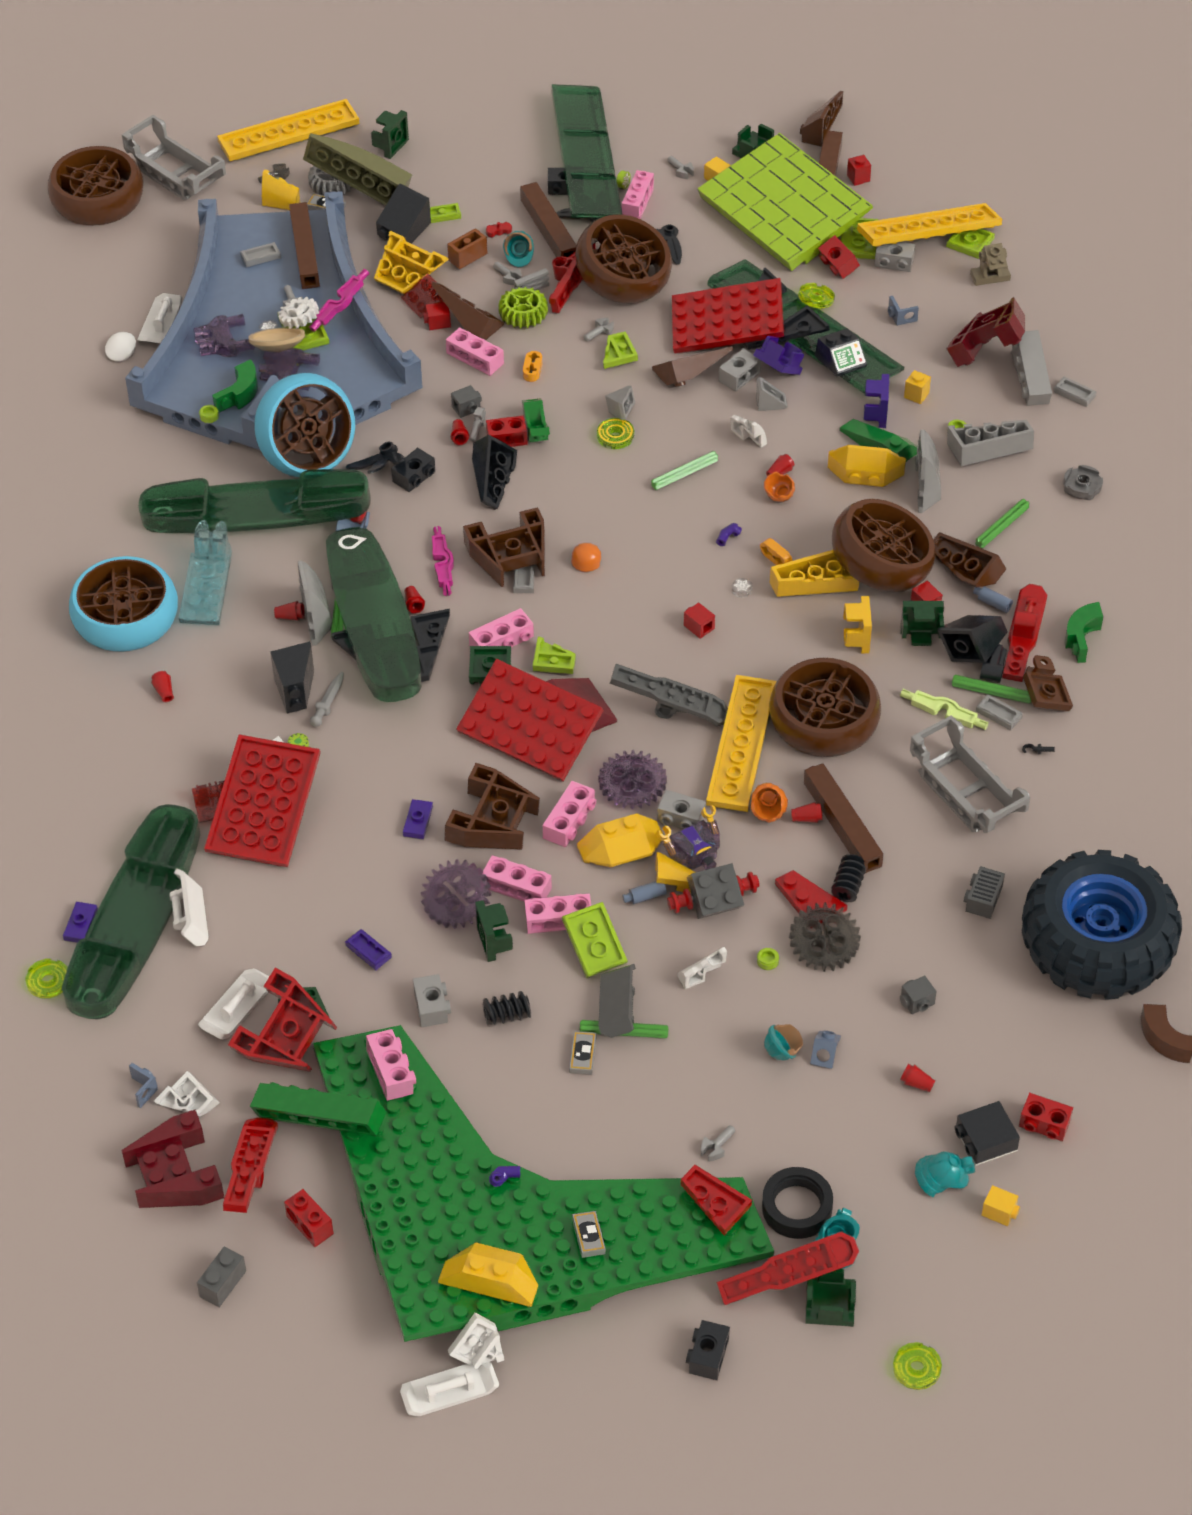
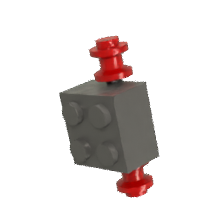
M733 863L699 871L687 876L690 891L688 888L683 889V894L680 895L670 892L667 904L669 909L673 910L676 914L680 912L682 907H687L688 910L693 909L694 902L698 919L739 909L744 906L742 898L744 891L750 890L752 893H756L757 888L760 887L759 879L752 872H747L745 878H740L735 873Z

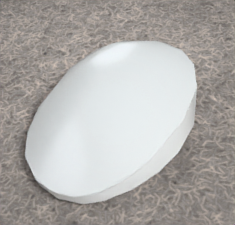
M128 332L113 334L105 346L107 357L115 362L129 359L135 351V337Z

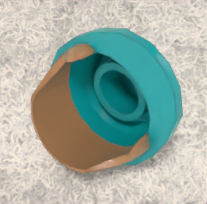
M514 231L508 234L503 243L504 254L511 265L516 267L526 266L532 260L534 253V243L531 236L524 231Z
M791 1024L772 1025L768 1029L764 1046L771 1057L777 1060H788L795 1058L797 1052L803 1046V1039L799 1031Z

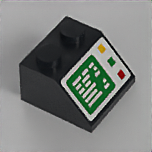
M848 328L818 338L815 357L837 377L867 367L860 340Z

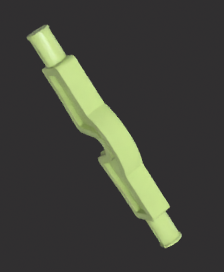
M903 688L900 697L911 700L912 706L932 715H936L941 709H946L945 718L952 715L963 726L968 728L977 726L984 730L988 727V721L977 718V713L960 707L952 699L934 697L919 690L913 693Z

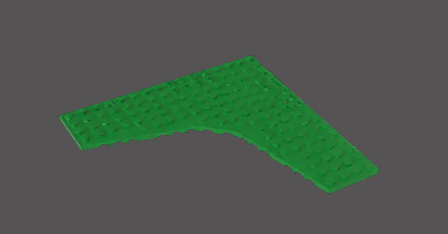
M401 1025L313 1043V1050L327 1093L328 1091H333L340 1095L353 1094L360 1098L373 1097L380 1101V1104L386 1111L377 1136L339 1130L348 1159L357 1202L379 1273L382 1275L387 1286L404 1342L463 1329L474 1313L495 1323L498 1331H503L589 1311L597 1303L629 1290L774 1256V1249L743 1177L718 1178L752 1200V1206L725 1236L680 1185L681 1178L549 1180L520 1167V1178H508L501 1186L495 1187L489 1182V1176L498 1166L518 1165L492 1154ZM392 1029L395 1037H399L401 1040L402 1054H406L408 1057V1068L410 1071H414L416 1084H413V1094L387 1101L366 1051V1035ZM596 1211L606 1252L604 1255L582 1258L572 1221V1214ZM474 1243L522 1254L538 1283V1290L532 1307L438 1283L445 1261Z

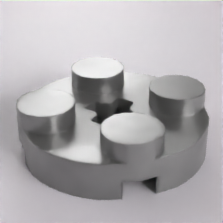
M1079 465L1076 469L1072 467L1064 475V491L1078 498L1092 500L1102 489L1103 477L1101 478L1099 471L1091 466Z

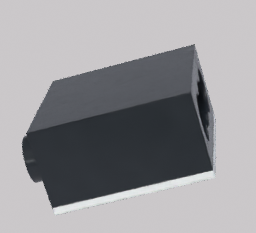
M1000 1101L957 1116V1122L954 1126L955 1133L959 1139L961 1138L967 1155L972 1156L975 1165L1018 1151L1020 1136Z

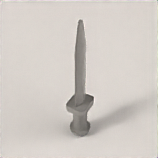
M340 672L331 682L322 701L316 703V713L310 718L312 726H320L323 716L330 714V705L342 684L343 672Z

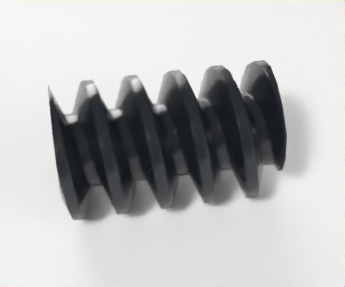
M846 854L842 857L831 887V893L837 899L844 902L856 901L857 894L860 891L859 888L862 885L861 881L866 873L862 857L854 854Z
M522 991L518 992L517 998L514 993H510L508 1000L503 994L500 996V1002L493 996L491 1004L487 998L483 999V1012L487 1025L488 1020H491L493 1025H496L497 1018H500L504 1024L506 1016L513 1022L515 1014H517L520 1020L523 1018V1013H526L528 1018H531L529 999L527 994L525 996Z

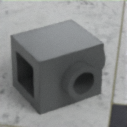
M471 385L451 393L452 408L460 418L474 413L477 407H481L482 397Z
M924 975L918 979L909 980L902 985L900 1001L903 1007L908 1008L911 1014L919 1011L923 1012L935 1004L937 991Z

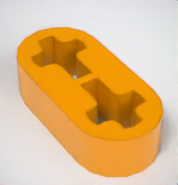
M530 351L525 356L523 378L528 382L537 381L540 377L542 368V354L540 352Z
M768 538L760 544L763 555L775 565L793 561L790 553L773 539Z

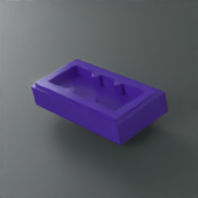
M412 799L403 829V837L424 839L433 809V802Z
M76 901L63 934L64 941L85 944L98 911L97 905Z
M362 929L345 941L346 947L374 970L379 969L392 958L391 952Z

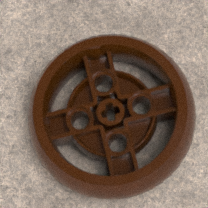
M90 146L74 150L56 162L48 179V195L58 213L69 221L82 225H105L126 217L136 208L142 197L144 181L139 166L125 152L107 146Z
M617 214L599 218L585 228L577 242L576 264L582 279L598 295L613 302L635 304L647 301L657 295L670 278L672 257L667 242L653 226L636 217ZM599 241L601 245L598 253L594 254L591 245ZM653 264L656 274L649 277L647 272L650 265Z
M864 499L844 509L835 521L832 530L834 554L840 565L853 578L864 585L884 592H904L922 583L930 574L935 561L933 537L924 523L907 509L886 500Z
M813 658L797 663L781 675L773 687L769 701V711L777 733L791 747L812 756L835 757L850 753L869 740L880 720L881 700L871 678L857 666L835 658ZM854 696L863 704V706L855 703ZM786 707L795 710L797 719L789 713Z

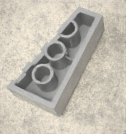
M1039 330L1025 331L1021 338L1022 340L1012 346L1011 351L1022 388V398L1025 399L1027 406L1049 404L1052 391Z
M1027 420L1001 422V425L991 424L990 422L978 427H972V424H965L964 428H955V425L948 426L947 445L961 466L1033 449L1034 430Z

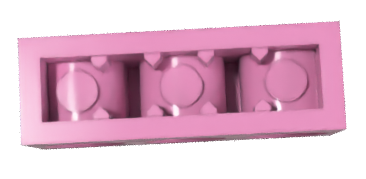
M636 171L622 201V215L641 219L654 190V173Z
M460 327L446 339L447 354L489 376L504 364L503 349Z
M520 608L470 631L469 646H511L512 648L534 637L533 622Z
M571 781L543 824V839L566 847L570 840L573 841L579 826L584 825L588 812L595 808L597 801L595 799V789Z
M493 855L481 874L483 888L521 901L533 898H547L552 889L551 875L546 872L537 871L523 864H517Z
M590 894L524 900L527 933L566 930L562 916L591 906Z
M392 1029L366 1035V1051L387 1101L413 1094V1084H416L414 1071H410L408 1068V1057L406 1054H402L401 1040L399 1037H395Z

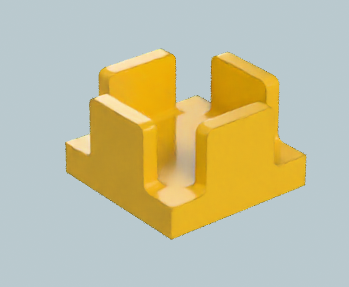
M861 596L860 603L844 604L843 619L848 622H859V628H845L843 635L846 647H861V654L870 652L872 621L869 596Z

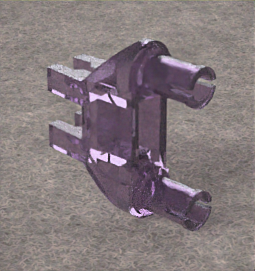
M243 314L226 317V315L216 316L209 324L194 328V337L196 344L200 346V355L218 354L224 357H234L239 352L254 350L255 347L249 343V339L236 341L233 339L229 329L245 325Z
M291 348L280 353L265 352L263 359L266 360L265 364H260L258 368L259 372H261L259 378L260 380L267 381L271 375H276L281 380L287 376L297 374L302 364L319 366L320 354L305 353L302 349ZM303 387L300 389L309 391L310 387Z

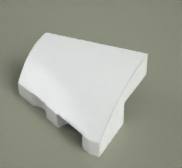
M738 415L730 417L731 431L744 441L749 437L760 447L767 444L765 432L759 424Z
M725 947L678 972L677 976L684 989L705 982L706 972L719 968L722 963L726 962L727 950Z
M188 1071L172 1087L167 1086L154 1100L158 1105L183 1112L196 1109L199 1117L208 1113L220 1103Z

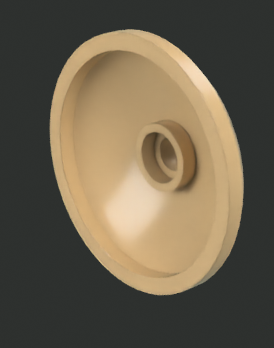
M273 328L255 332L248 339L249 343L254 347L279 355L300 343L305 337V331L299 328Z

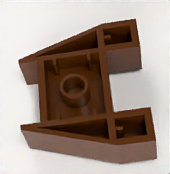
M538 507L520 511V527L488 535L482 521L463 526L464 544L470 557L501 587L504 586V572L536 564L541 576H545L544 519Z
M475 763L468 777L467 794L480 797L481 800L473 816L454 809L452 810L445 824L444 841L463 847L522 850L524 832L517 830L525 812L538 816L540 798L497 769Z

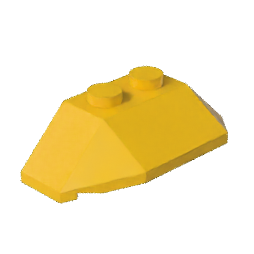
M846 445L829 451L827 468L844 483L884 487L904 476L906 459L887 448Z
M636 813L596 825L577 843V848L584 863L591 862L601 866L614 867L652 856L662 840L656 838V831H661L656 820Z
M474 1243L445 1261L438 1283L529 1307H532L538 1290V1283L522 1254L480 1243Z

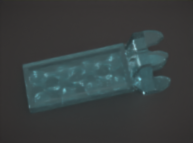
M205 520L199 522L195 529V553L190 555L179 614L180 623L220 625L232 556L227 536V526L223 521L216 525L213 532L208 531L209 526Z

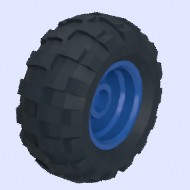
M1098 849L1095 855H1087L1085 851L1072 853L1065 861L1059 859L1042 872L1041 878H1037L1031 885L1022 913L1024 944L1030 950V956L1042 974L1048 973L1053 983L1063 990L1070 987L1077 990V996L1090 999L1092 994L1104 995L1105 1000L1119 999L1126 992L1133 995L1147 988L1155 979L1158 980L1171 966L1172 959L1177 954L1182 932V917L1180 911H1177V900L1169 885L1163 884L1162 877L1159 876L1160 874L1151 866L1146 868L1140 866L1138 858L1125 854L1123 858L1112 856V850Z

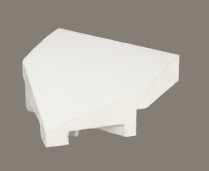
M477 1313L473 1314L448 1349L450 1356L469 1365L473 1364L474 1369L479 1368L481 1364L494 1360L497 1363L504 1361L500 1336L495 1323Z

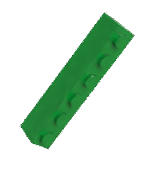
M270 1082V1084L260 1083L250 1104L251 1109L259 1118H270L277 1121L377 1136L386 1114L380 1101L373 1097L360 1098L353 1094L340 1095L333 1091L326 1093L314 1088L306 1090L294 1085L286 1087L274 1082Z

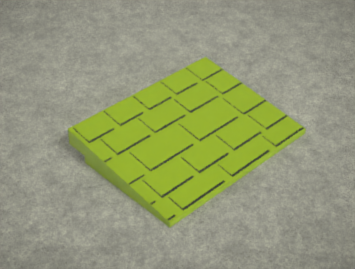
M778 133L697 188L700 197L790 271H793L802 262L808 264L820 253L818 248L834 235L837 238L873 208L872 204L781 133Z

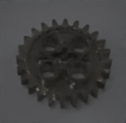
M824 902L823 908H820L818 903H815L814 909L807 906L806 913L800 910L799 917H794V924H791L790 927L792 932L789 933V938L793 939L790 941V947H795L794 955L800 954L799 961L807 960L806 967L812 963L814 964V970L822 966V970L825 972L827 966H830L831 970L834 971L836 964L843 968L844 961L849 964L851 957L856 956V950H859L860 946L858 942L861 939V935H858L860 927H854L856 919L849 920L851 913L844 915L843 907L837 911L835 910V904L828 908L827 903ZM819 920L823 922V929ZM828 923H835L837 927H830ZM807 927H813L816 931L811 932ZM839 942V943H841L843 946H842V947H837V946H835L833 943ZM827 946L831 954H828L826 949ZM812 947H820L822 951H815Z

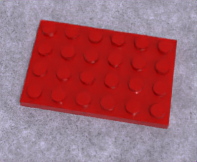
M769 279L672 295L674 354L765 340L767 336L784 337L781 279Z
M496 659L456 730L564 782L604 710L594 703Z
M239 734L205 844V852L288 868L321 754L320 749Z

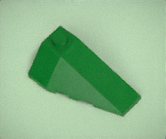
M852 419L840 427L842 433L860 446L887 448L900 457L905 458L906 462L917 455L918 446L907 438L856 419Z

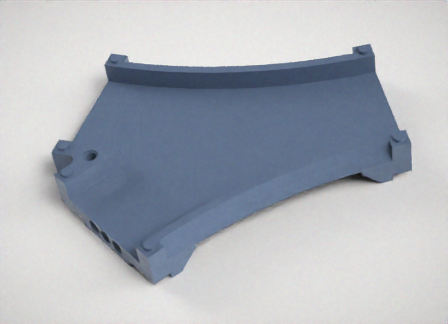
M343 191L325 192L326 209L308 210L320 287L302 289L290 211L218 215L216 199L198 200L200 229L197 256L191 280L181 307L157 350L144 368L134 366L125 377L130 406L162 416L164 423L229 445L232 441L260 450L255 436V415L258 405L265 393L276 382L287 376L313 373L326 377L337 384L344 391L352 405L355 425L391 409L392 402L423 388L421 360L411 349L403 353L389 336L375 314L363 287L353 296L347 308L337 313L326 325H323L330 344L296 353L291 348L285 350L283 354L275 355L273 352L263 351L249 343L248 337L251 334L265 330L261 329L264 325L263 323L268 325L269 321H271L272 324H276L274 328H282L277 312L281 311L280 308L283 307V301L288 300L284 291L286 285L291 286L295 298H313L317 303L319 311L327 300H340L341 298L338 297L337 290L353 275L357 276L348 244ZM275 242L281 253L280 259L246 267L241 258L240 251ZM251 359L255 365L258 389L254 398L241 409L232 406L219 412L218 420L213 423L202 422L199 410L206 405L214 406L212 395L232 386L237 381L234 367ZM303 387L297 390L301 397H313L319 401L326 396L322 391L313 387ZM295 405V407L293 408L294 414L298 410L297 405ZM279 407L275 417L274 434L277 432V419L282 409L281 407ZM320 410L319 413H318V418H319V419H320L321 416H322V411H321V410ZM335 418L333 419L332 436H334L335 432ZM292 432L288 435L289 441L292 439Z

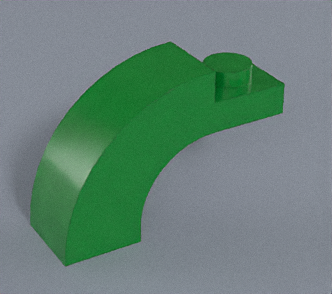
M251 359L234 367L237 381L232 386L212 395L213 403L217 407L218 413L232 406L241 409L256 395L258 381L255 365Z
M542 399L522 400L529 442L549 440L548 435H550V431L545 421Z
M1099 602L1080 607L1071 615L1068 621L1065 649L1071 648L1072 655H1076L1077 663L1086 662L1088 647L1085 635L1102 628L1104 616Z

